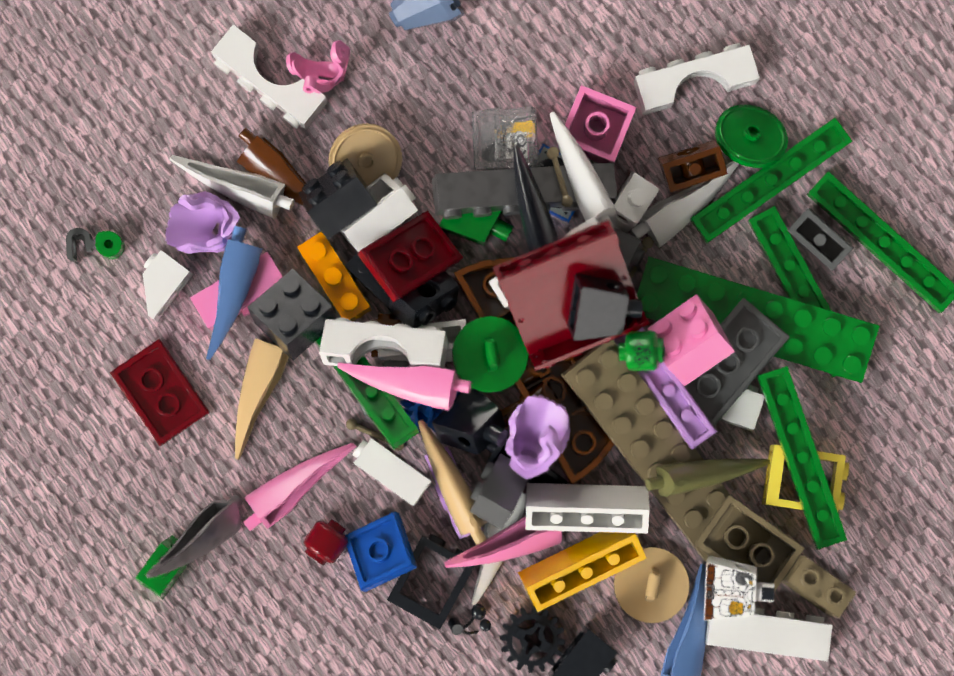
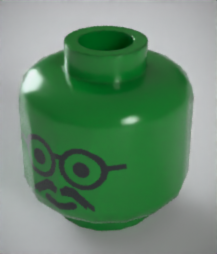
M654 331L629 332L626 335L625 342L619 343L620 361H626V366L630 371H654L658 368L659 363H664L663 338H658L657 333Z

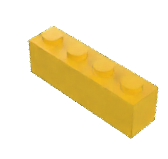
M599 532L519 571L518 574L537 612L646 559V556L636 533Z

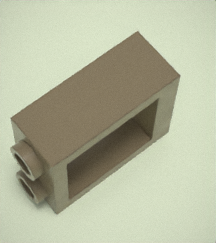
M801 555L782 580L784 585L819 610L837 618H840L857 593L808 557Z

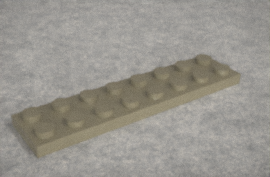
M613 340L594 347L561 374L644 484L647 478L657 477L656 466L704 460L695 448L690 449L638 372L630 371L626 366V361H620L619 347ZM720 483L671 496H659L658 489L650 490L700 557L707 562L708 555L694 544L728 495H730L723 484Z

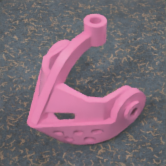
M341 40L333 42L330 52L332 61L324 62L308 60L294 52L289 53L286 57V65L291 74L305 80L303 90L306 93H326L338 83L344 81L350 48Z

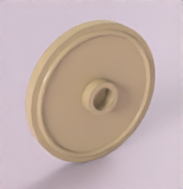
M368 123L352 126L342 132L334 141L328 158L329 167L337 161L343 162L348 158L367 186L384 173L393 180L398 176L402 166V152L396 138L387 129Z
M656 547L642 548L646 559L615 574V596L621 608L634 619L646 623L663 622L675 616L684 606L689 594L688 573L683 563L671 552Z

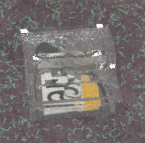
M525 106L503 110L497 107L472 112L474 170L514 169L513 146L515 145L519 146L529 168L538 166L536 108Z

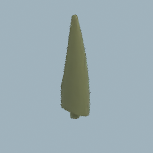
M753 458L713 459L656 466L657 477L647 478L645 485L648 491L658 489L659 496H671L735 479L770 464V460Z

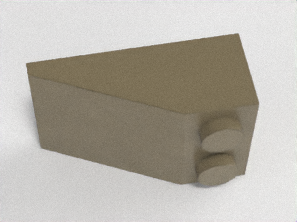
M728 495L694 544L708 556L757 567L756 582L775 583L774 592L805 549L730 495Z

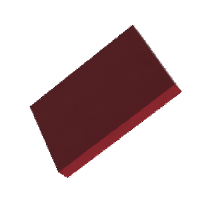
M428 210L364 247L357 254L393 303L463 259V256Z
M158 339L110 372L160 447L210 413L161 339Z

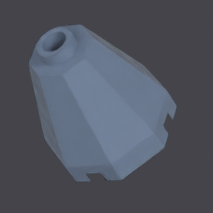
M393 0L390 3L392 11L389 12L394 25L397 28L402 26L404 30L454 21L465 15L463 9L457 8L461 6L459 0Z

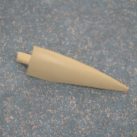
M257 338L254 340L248 358L238 405L235 434V459L238 460L241 458L255 421L276 384L281 379L289 358L275 343L273 345Z
M423 419L419 420L418 425L431 467L446 506L460 535L470 533L476 545L483 543L487 539L481 527L488 522L470 512L475 500L470 498L472 492L435 434Z

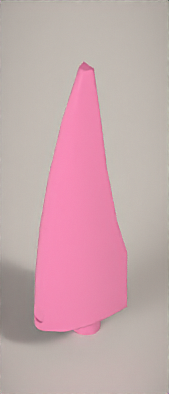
M338 363L339 369L379 390L409 401L445 410L451 409L457 391L470 393L472 382L459 379L455 370L431 366L376 367Z
M354 442L308 459L283 472L244 497L254 511V514L243 521L248 530L251 531L260 523H263L268 529L291 512L301 498L356 447Z
M526 517L483 543L444 562L446 568L475 566L536 553L560 544L562 541V531L526 530Z

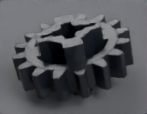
M534 606L531 609V613L528 614L524 608H520V617L510 614L513 621L512 624L503 623L502 625L508 632L507 634L500 635V640L507 641V645H504L501 650L502 652L509 651L511 653L507 658L509 663L514 660L518 661L516 667L518 670L523 665H527L529 673L533 672L534 666H538L541 672L545 671L544 663L548 662L554 666L553 655L562 656L563 654L557 647L566 642L564 639L558 638V634H561L564 629L563 627L555 628L554 625L557 623L558 618L555 616L549 620L547 618L549 612L547 609L540 615L537 614ZM536 619L533 626L527 628L518 626L525 620ZM546 625L552 632V643L544 637L543 631ZM539 627L537 631V638L540 640L539 645L533 644L526 652L528 642L524 638L525 635H532ZM512 636L521 642L522 648L519 654L513 648ZM539 651L547 653L542 658L529 660L533 653Z

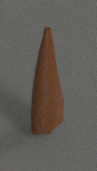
M244 128L238 137L249 146L236 162L241 164L250 173L260 174L269 179L284 183V196L295 200L294 202L304 206L299 195L302 187L306 184L304 179L287 160L285 155L262 134L255 136L250 130Z

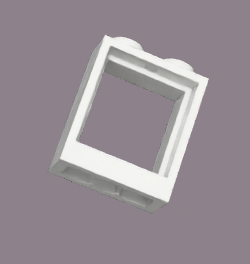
M384 173L368 187L377 205L340 231L358 252L390 233L418 211L412 203L416 199L415 196L397 177L392 180Z
M372 438L368 443L363 440L353 453V456L357 458L354 461L356 466L412 506L417 504L432 483V481Z

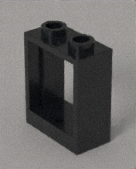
M430 533L428 538L425 536L421 537L413 551V555L417 562L425 546L447 559H451L464 551L458 548L455 552L444 547L446 541ZM475 566L463 567L465 569L440 614L400 592L411 571L399 577L387 601L440 630Z

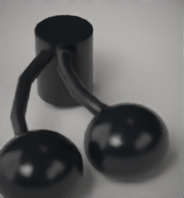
M481 604L474 605L471 609L472 618L464 626H462L458 618H451L448 621V626L454 635L461 633L468 635L477 634L479 631L468 632L463 629L467 628L474 619H483L486 615L485 607ZM484 619L480 622L482 631L490 630L491 623L489 620Z

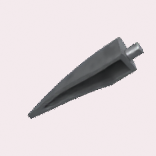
M234 495L229 500H214L195 516L186 531L171 549L146 574L147 578L162 575L187 565L207 554L237 533L241 527V516L238 507L242 505V499Z

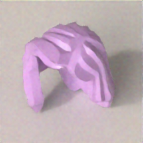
M204 191L196 194H185L170 209V219L167 223L165 240L168 245L187 254L222 252L225 250L227 240H231L234 226H238L240 216L228 201L222 200L212 193ZM219 223L218 234L215 236L212 231L216 224Z
M542 395L528 396L524 403L516 407L509 419L510 437L506 442L505 448L507 454L511 457L510 467L525 479L533 478L548 471L549 466L564 451L569 440V415L566 407L562 404H556L554 400H549L548 397L544 398Z

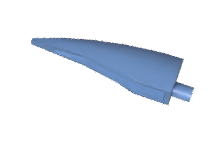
M234 226L232 238L227 240L220 266L217 314L206 356L207 360L212 358L236 320L248 295L260 261V254L263 250L262 248L243 243L246 229Z
M700 564L688 606L678 630L667 649L660 676H701L707 630V620H704L706 567L704 564Z

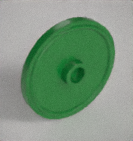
M736 105L730 107L720 115L715 126V138L723 153L736 163L747 167L763 168L777 163L784 155L788 146V135L781 121L771 112L758 106Z
M487 316L469 322L460 330L453 344L452 361L461 380L471 381V388L491 393L505 390L520 379L526 369L528 352L520 332L514 324L500 317Z

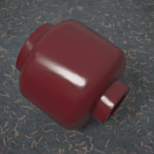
M333 519L329 523L322 520L317 521L304 539V545L307 548L305 553L322 565H325L326 562H336L348 545V539L343 534L346 528Z

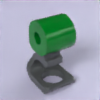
M74 228L66 235L67 258L75 264H78L76 240L83 241L87 253H93L94 250H97L103 257L111 260L119 258L125 249L122 238L111 231L98 232L95 239H93L88 231L82 228Z

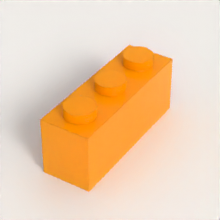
M322 231L297 246L341 318H347L354 322L372 310Z

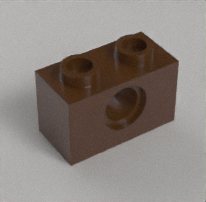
M715 140L658 158L665 184L670 192L728 174L721 148Z

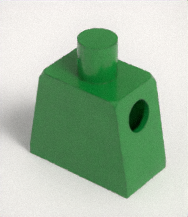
M503 211L492 212V215L487 217H474L473 213L462 214V217L458 219H444L443 217L439 224L444 232L481 245H485L490 234L506 242L514 226L499 219Z
M170 536L158 545L136 576V580L162 600L187 565L152 578H147L146 574L176 543L178 539L174 536Z

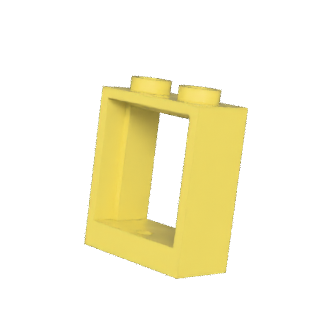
M770 445L768 455L770 464L767 465L762 505L803 511L800 502L779 499L785 456L781 445ZM817 451L820 460L834 462L830 491L837 511L843 510L845 493L841 492L842 481L847 480L849 473V463L845 462L846 455Z

